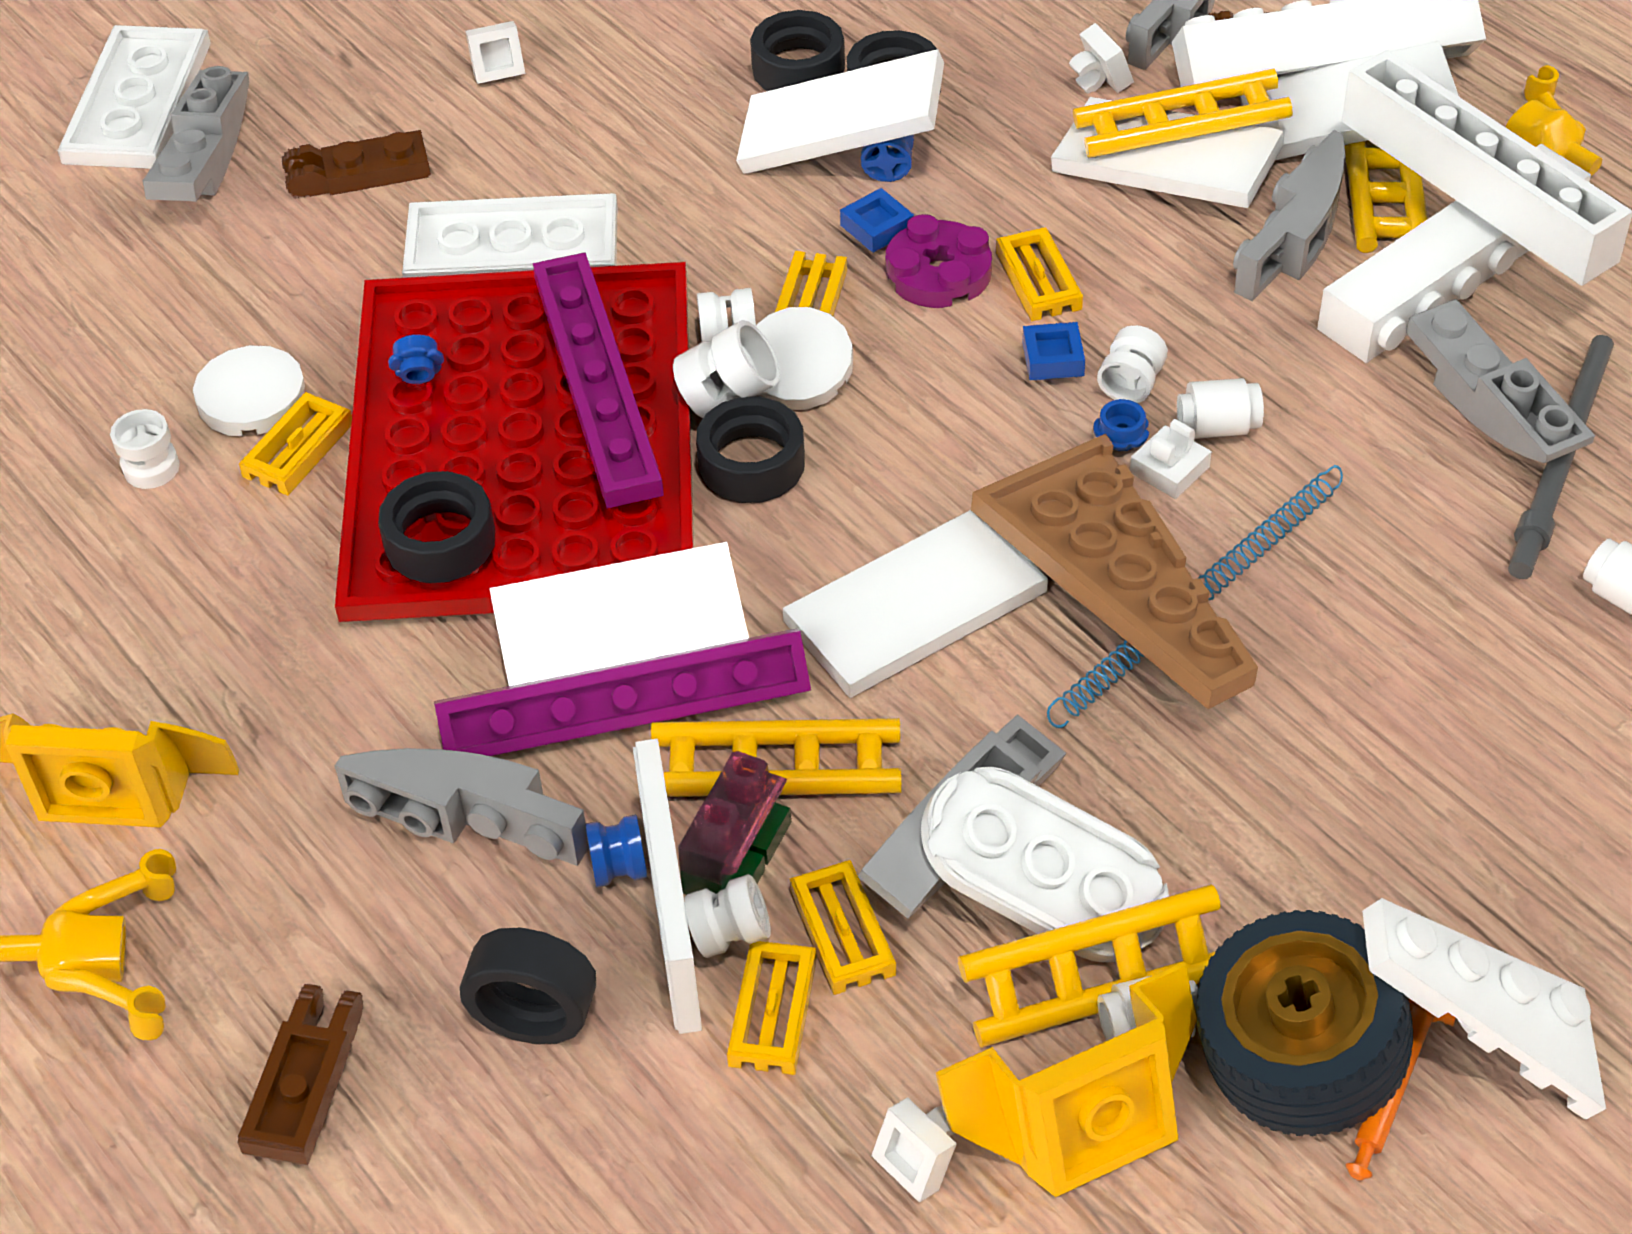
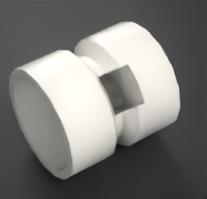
M741 320L716 334L712 338V343L703 341L680 354L674 359L673 364L674 377L680 393L689 407L701 418H704L706 413L722 402L739 397H755L775 386L779 382L780 377L777 359L766 337L755 325L745 320Z

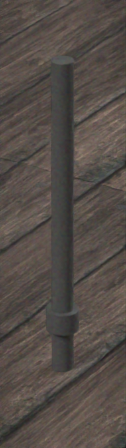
M1597 335L1592 339L1568 404L1585 425L1614 347L1613 340L1606 335ZM1576 450L1546 463L1530 510L1523 512L1514 533L1517 545L1508 567L1509 573L1515 578L1528 579L1531 577L1540 551L1546 549L1550 544L1556 526L1553 514Z

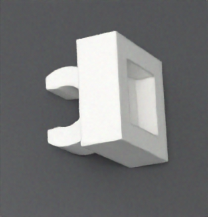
M514 21L465 31L477 84L526 74L517 26Z
M1096 23L1079 34L1085 51L1075 55L1069 64L1079 75L1075 79L1077 84L1087 94L1099 89L1104 81L1117 93L1134 83L1122 49Z
M1174 419L1170 427L1165 425L1131 456L1130 471L1136 477L1177 499L1210 467L1212 451L1194 442V429Z
M907 1097L888 1108L871 1155L918 1202L939 1191L957 1144L949 1137L955 1133L949 1129L943 1106H938L925 1114Z

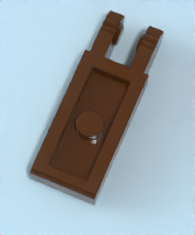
M421 130L405 133L395 132L388 136L355 142L346 141L338 145L322 147L321 150L310 144L301 145L299 148L293 147V149H288L287 152H284L281 161L285 173L288 174V176H285L286 189H288V193H292V196H298V198L328 193L331 196L429 178V175H431Z
M304 984V987H301L288 1021H282L238 1135L237 1143L242 1154L304 1165L309 1164L352 1047L351 1042L355 1038L363 1009V995L360 992L344 990L334 1010L329 1027H318L317 1023L323 1009L324 994L321 986Z

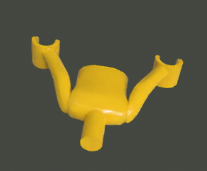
M1544 65L1539 69L1537 78L1534 75L1527 77L1524 94L1528 102L1511 116L1506 124V128L1535 147L1543 144L1592 176L1600 168L1603 159L1581 146L1584 141L1586 128L1584 124L1574 119L1565 109H1561L1554 98L1559 73L1554 67Z
M151 850L140 859L138 870L84 891L59 906L46 918L40 935H0V962L37 961L39 973L45 980L48 988L64 992H83L128 1010L130 1031L135 1037L142 1040L157 1039L164 1031L163 1018L158 1015L166 1008L165 997L158 988L149 985L132 991L115 983L122 982L126 954L125 916H95L88 914L141 889L144 895L151 900H168L175 891L174 880L171 877L176 873L175 858L166 850Z

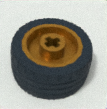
M1293 910V912L1288 913L1284 911L1277 915L1271 914L1267 918L1255 920L1252 924L1248 923L1243 926V929L1234 932L1232 937L1227 938L1223 945L1216 949L1214 956L1210 957L1208 966H1205L1203 976L1200 978L1197 991V1026L1209 1070L1228 1101L1241 1114H1245L1251 1121H1256L1258 1125L1269 1127L1272 1131H1281L1283 1134H1296V1136L1328 1135L1330 1132L1338 1133L1345 1128L1355 1127L1357 1123L1365 1122L1371 1115L1374 1116L1381 1107L1384 1108L1387 1105L1388 1100L1392 1099L1396 1090L1401 1087L1402 1079L1406 1077L1413 1046V1023L1409 998L1369 971L1365 929L1362 928V925L1354 924L1350 919L1340 918L1336 914H1326L1323 911L1313 912V910H1306V912Z

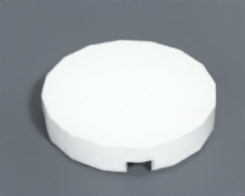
M789 307L769 314L755 325L766 337L773 349L780 372L779 382L772 388L762 392L761 395L763 397L779 401L791 410H808L829 402L838 394L837 389L844 384L845 380L847 384L853 370L852 343L845 327L831 314L811 307Z
M249 345L228 350L210 360L197 374L193 393L199 416L211 429L229 436H243L242 431L256 429L259 435L267 433L304 394L305 383L300 364L289 353L271 346Z

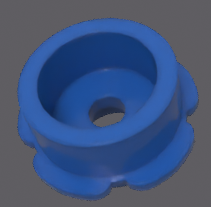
M409 335L398 339L393 344V355L388 360L389 368L395 371V374L401 377L403 381L410 384H422L432 380L435 374L441 370L444 356L438 350L437 342L433 338L426 335Z
M1118 399L1108 402L1103 406L1100 418H1097L1094 422L1093 430L1096 437L1106 434L1114 445L1113 450L1128 451L1146 442L1149 437V431L1146 430L1149 427V421L1146 418L1144 409L1138 403L1131 400Z

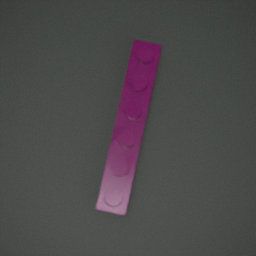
M586 252L532 263L536 285L606 508L664 496L662 478Z
M796 628L434 701L443 750L493 756L650 724L652 722H660L811 691L801 632Z

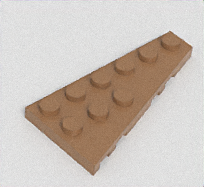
M1106 434L972 493L971 511L1208 710L1255 686L1258 666L1228 620L1217 617L1208 603L1210 592L1200 578L1193 579L1185 567L1187 557L1150 500L1141 499L1134 489L1133 474L1126 464H1118L1112 455L1114 445Z

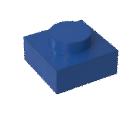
M880 188L840 209V226L874 253L887 246L897 233L906 229L908 221L914 217V214L884 189Z
M1078 322L1023 326L1022 344L1029 381L1085 376V355Z

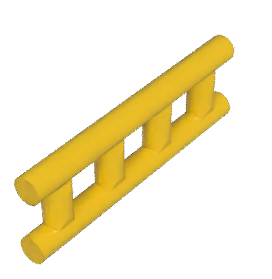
M1273 68L1074 108L1073 118L1076 129L1093 125L1098 135L1084 138L1087 157L1091 158L1290 118L1293 116V109L1289 97L1270 100L1266 92L1267 90L1278 88V77L1276 70ZM1245 95L1249 104L1219 110L1216 101ZM1194 105L1199 115L1169 121L1165 111ZM1144 115L1148 123L1145 126L1118 131L1115 121Z
M1365 141L1344 145L1356 246L1360 252L1369 253L1374 251L1378 246L1377 238H1401L1428 219L1423 181L1419 174L1381 148H1365ZM1368 169H1399L1401 182H1370ZM1373 203H1404L1406 217H1374Z
M900 718L651 723V739H658L659 747H670L669 772H663L667 797L723 796L731 781L772 795L902 793L901 768H882V743H900ZM819 744H857V769H819ZM757 745H794V770H757ZM695 746H732V770L694 772Z
M1210 884L959 956L958 966L965 983L985 978L994 1015L973 1022L974 1033L981 1048L1098 1014V996L1110 993L1114 984L1151 976L1181 962L1187 965L1189 980H1194L1196 985H1198L1200 978L1203 976L1205 966H1208L1210 957L1215 954V951L1208 952L1200 915L1220 910V899L1214 885ZM1174 923L1183 961L1146 971L1137 933ZM1112 941L1120 979L1083 990L1074 951ZM1048 959L1057 997L1019 1008L1010 970Z

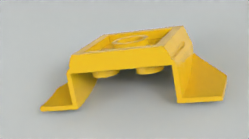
M13 713L0 717V763H13L38 821L161 828L170 818L171 813H175L179 809L189 773L239 774L237 762L226 740L177 725L150 721L147 734L144 735L139 731H127L117 727L88 729L62 727L56 724L31 726L23 718Z
M1181 962L1129 986L1136 1028L1026 1078L1018 1080L993 1047L935 1072L949 1129L965 1139L1021 1165L1029 1177L1055 1197L1178 1141L1172 1082L1197 1022L1187 965Z

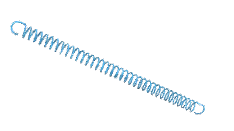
M1334 465L1327 471L1319 473L1315 479H1312L1309 484L1303 487V490L1298 491L1296 496L1291 497L1289 502L1284 503L1282 508L1277 509L1275 514L1270 515L1268 520L1263 521L1261 526L1256 527L1254 532L1249 533L1247 538L1242 539L1240 544L1235 545L1233 550L1228 551L1226 556L1221 557L1219 562L1214 563L1212 568L1207 569L1204 575L1198 577L1200 579L1204 577V585L1212 594V597L1208 598V600L1214 599V593L1220 594L1221 587H1228V580L1235 581L1236 575H1242V568L1249 569L1250 562L1256 563L1257 556L1263 557L1264 550L1270 551L1271 544L1277 545L1278 538L1284 539L1285 532L1291 533L1292 526L1297 527L1299 520L1304 521L1306 514L1311 515L1313 508L1318 509L1320 503L1326 502V496H1333V490L1340 486L1343 478L1342 470L1338 465ZM1333 468H1337L1340 471L1341 477L1339 484L1332 489L1329 483L1319 479V477L1327 474ZM1318 481L1324 482L1330 488V495L1324 493ZM1311 487L1317 488L1323 494V501L1313 494ZM1305 493L1310 494L1317 501V506L1314 507L1307 501ZM1298 499L1305 501L1311 511L1305 512L1300 507ZM1291 504L1295 505L1302 511L1304 515L1303 518H1299L1295 515V513L1292 511ZM1284 510L1290 512L1295 517L1296 524L1288 521ZM1277 516L1283 518L1289 524V530H1285L1279 524ZM1270 522L1276 524L1282 530V536H1278L1272 530ZM1261 528L1262 534L1258 533L1257 530ZM1263 528L1269 530L1275 536V542H1271L1265 536ZM1256 534L1267 541L1268 548H1264L1258 542ZM1254 535L1255 540L1251 539L1250 536ZM1249 540L1260 547L1261 554H1257L1251 548ZM1247 541L1248 546L1244 545L1243 542ZM1240 547L1241 552L1236 551V548ZM1242 547L1250 550L1255 560H1250L1244 554ZM1233 553L1234 558L1228 557V555ZM1235 553L1244 557L1248 564L1247 567L1239 563ZM1223 559H1226L1227 565L1224 564V563H1221V561H1222ZM1228 559L1234 561L1239 566L1240 573L1232 569ZM1219 565L1220 571L1214 569V567ZM1221 565L1231 571L1233 579L1228 578L1224 574ZM1211 571L1213 577L1207 575V573ZM1214 571L1225 579L1226 585H1222L1216 579ZM1207 578H1210L1217 584L1219 591L1211 588ZM1125 640L1124 644L1118 645L1116 651L1110 652L1108 657L1103 658L1101 664L1095 665L1093 671H1088L1086 677L1080 678L1078 684H1073L1070 690L1065 691L1063 697H1058L1049 705L1047 710L1049 723L1056 728H1063L1069 722L1067 720L1062 725H1056L1051 721L1050 709L1057 701L1063 700L1067 711L1073 716H1079L1078 707L1086 710V701L1094 703V695H1103L1101 687L1109 690V681L1117 683V675L1124 677L1125 669L1132 670V662L1139 664L1141 662L1140 656H1145L1137 649L1126 645L1127 641ZM1121 647H1124L1125 654L1118 652ZM1126 648L1130 649L1135 653V655L1138 658V661H1135L1130 657ZM1116 653L1118 661L1111 658V656ZM1118 654L1127 659L1131 665L1130 668L1123 664ZM1109 660L1110 667L1103 665V663ZM1111 661L1119 665V667L1123 671V674H1120L1115 670ZM1101 666L1104 675L1096 671L1097 667ZM1104 668L1108 669L1114 675L1116 679L1115 681L1111 680L1107 676V674L1104 671ZM1089 674H1094L1096 682L1088 678ZM1096 674L1101 676L1106 681L1108 687H1105L1100 683ZM1082 680H1086L1088 688L1080 684ZM1088 680L1097 686L1100 694L1092 689ZM1078 686L1081 695L1074 692L1073 688ZM1081 687L1091 695L1092 701L1083 694ZM1067 693L1071 694L1073 702L1065 698ZM1073 694L1083 701L1085 707L1078 704ZM1065 700L1073 705V707L1077 711V714L1073 713L1069 709Z

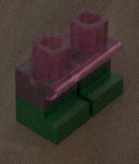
M739 751L732 752L678 846L683 894L687 895L705 888L717 894L720 890L726 888L730 880L747 874L751 875L758 884L765 871V864L768 865L792 822L791 808L776 803L787 783V779L769 773L768 764L765 760Z

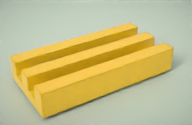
M1047 227L996 238V254L1031 322L1041 320L1042 311L1046 310L1050 312L1052 317L1062 315V307L1069 305L1072 312L1082 310L1083 295ZM1036 243L1061 290L1060 292H1054L1045 274V269L1039 258L1034 254L1030 244ZM1015 247L1041 296H1038L1033 284L1031 283L1020 259L1018 258L1014 250Z
M795 251L775 312L794 306L803 276L809 275L798 307H813L821 278L825 277L829 278L820 311L834 316L847 274V257L836 256L835 263H827L826 254L816 253L812 261L806 260V252Z
M305 392L240 461L239 467L242 477L252 481L258 476L261 485L271 488L273 484H277L278 491L289 496L351 427V410ZM317 411L318 413L302 429L303 424ZM286 443H288L286 448L274 459V461L271 464H268V462L280 451V449Z
M851 860L789 878L790 892L812 945L816 948L817 957L833 995L846 992V984L855 981L858 987L871 984V976L880 973L883 979L896 976L895 959ZM841 880L873 953L872 957L863 959L832 887V882ZM817 888L849 964L840 965L809 889Z
M758 941L749 945L727 1052L728 1067L742 1068L743 1062L754 1063L755 1070L769 1072V1066L773 1065L781 1066L782 1074H796L817 961L815 947ZM764 958L775 959L758 1045L749 1044L747 1040ZM790 961L799 962L783 1048L774 1047Z

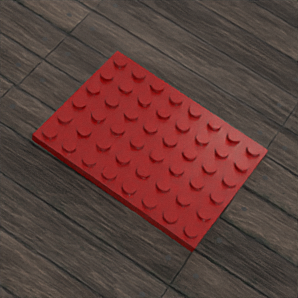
M686 262L591 267L662 478L664 496L608 509L606 508L536 285L534 270L364 280L335 597V610L339 622L494 613L489 588L694 548L691 409L679 391L673 371L674 359L689 350ZM409 335H426L437 342L438 350L444 356V362L441 364V370L435 374L432 380L422 384H410L403 381L401 377L395 374V371L389 368L388 360L393 355L392 347L398 339ZM449 471L468 476L483 487L491 503L495 525V547L487 561L470 575L451 582L424 583L406 578L392 567L385 553L378 525L379 508L387 494L405 479L425 472ZM451 512L434 513L418 519L406 529L404 535L422 542L442 541L460 533L469 525L471 520L466 516Z

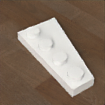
M1383 898L1362 911L1370 972L1399 992L1404 993L1405 996L1437 1018L1446 1013L1456 1017L1468 1033L1467 1039L1488 1053L1499 1047L1521 1062L1520 1075L1541 1090L1552 1084L1568 1095L1567 1108L1586 1120L1606 1109L1590 1021L1591 1009L1586 997L1585 988Z

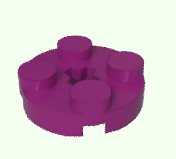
M928 214L916 215L910 218L907 228L897 233L887 246L885 255L887 279L889 280L890 278L895 283V292L902 299L919 306L929 308L952 306V298L962 297L968 294L969 301L979 296L991 280L992 252L989 247L988 233L983 228L977 226H967L948 220H937L934 216ZM943 261L939 266L930 265V262Z

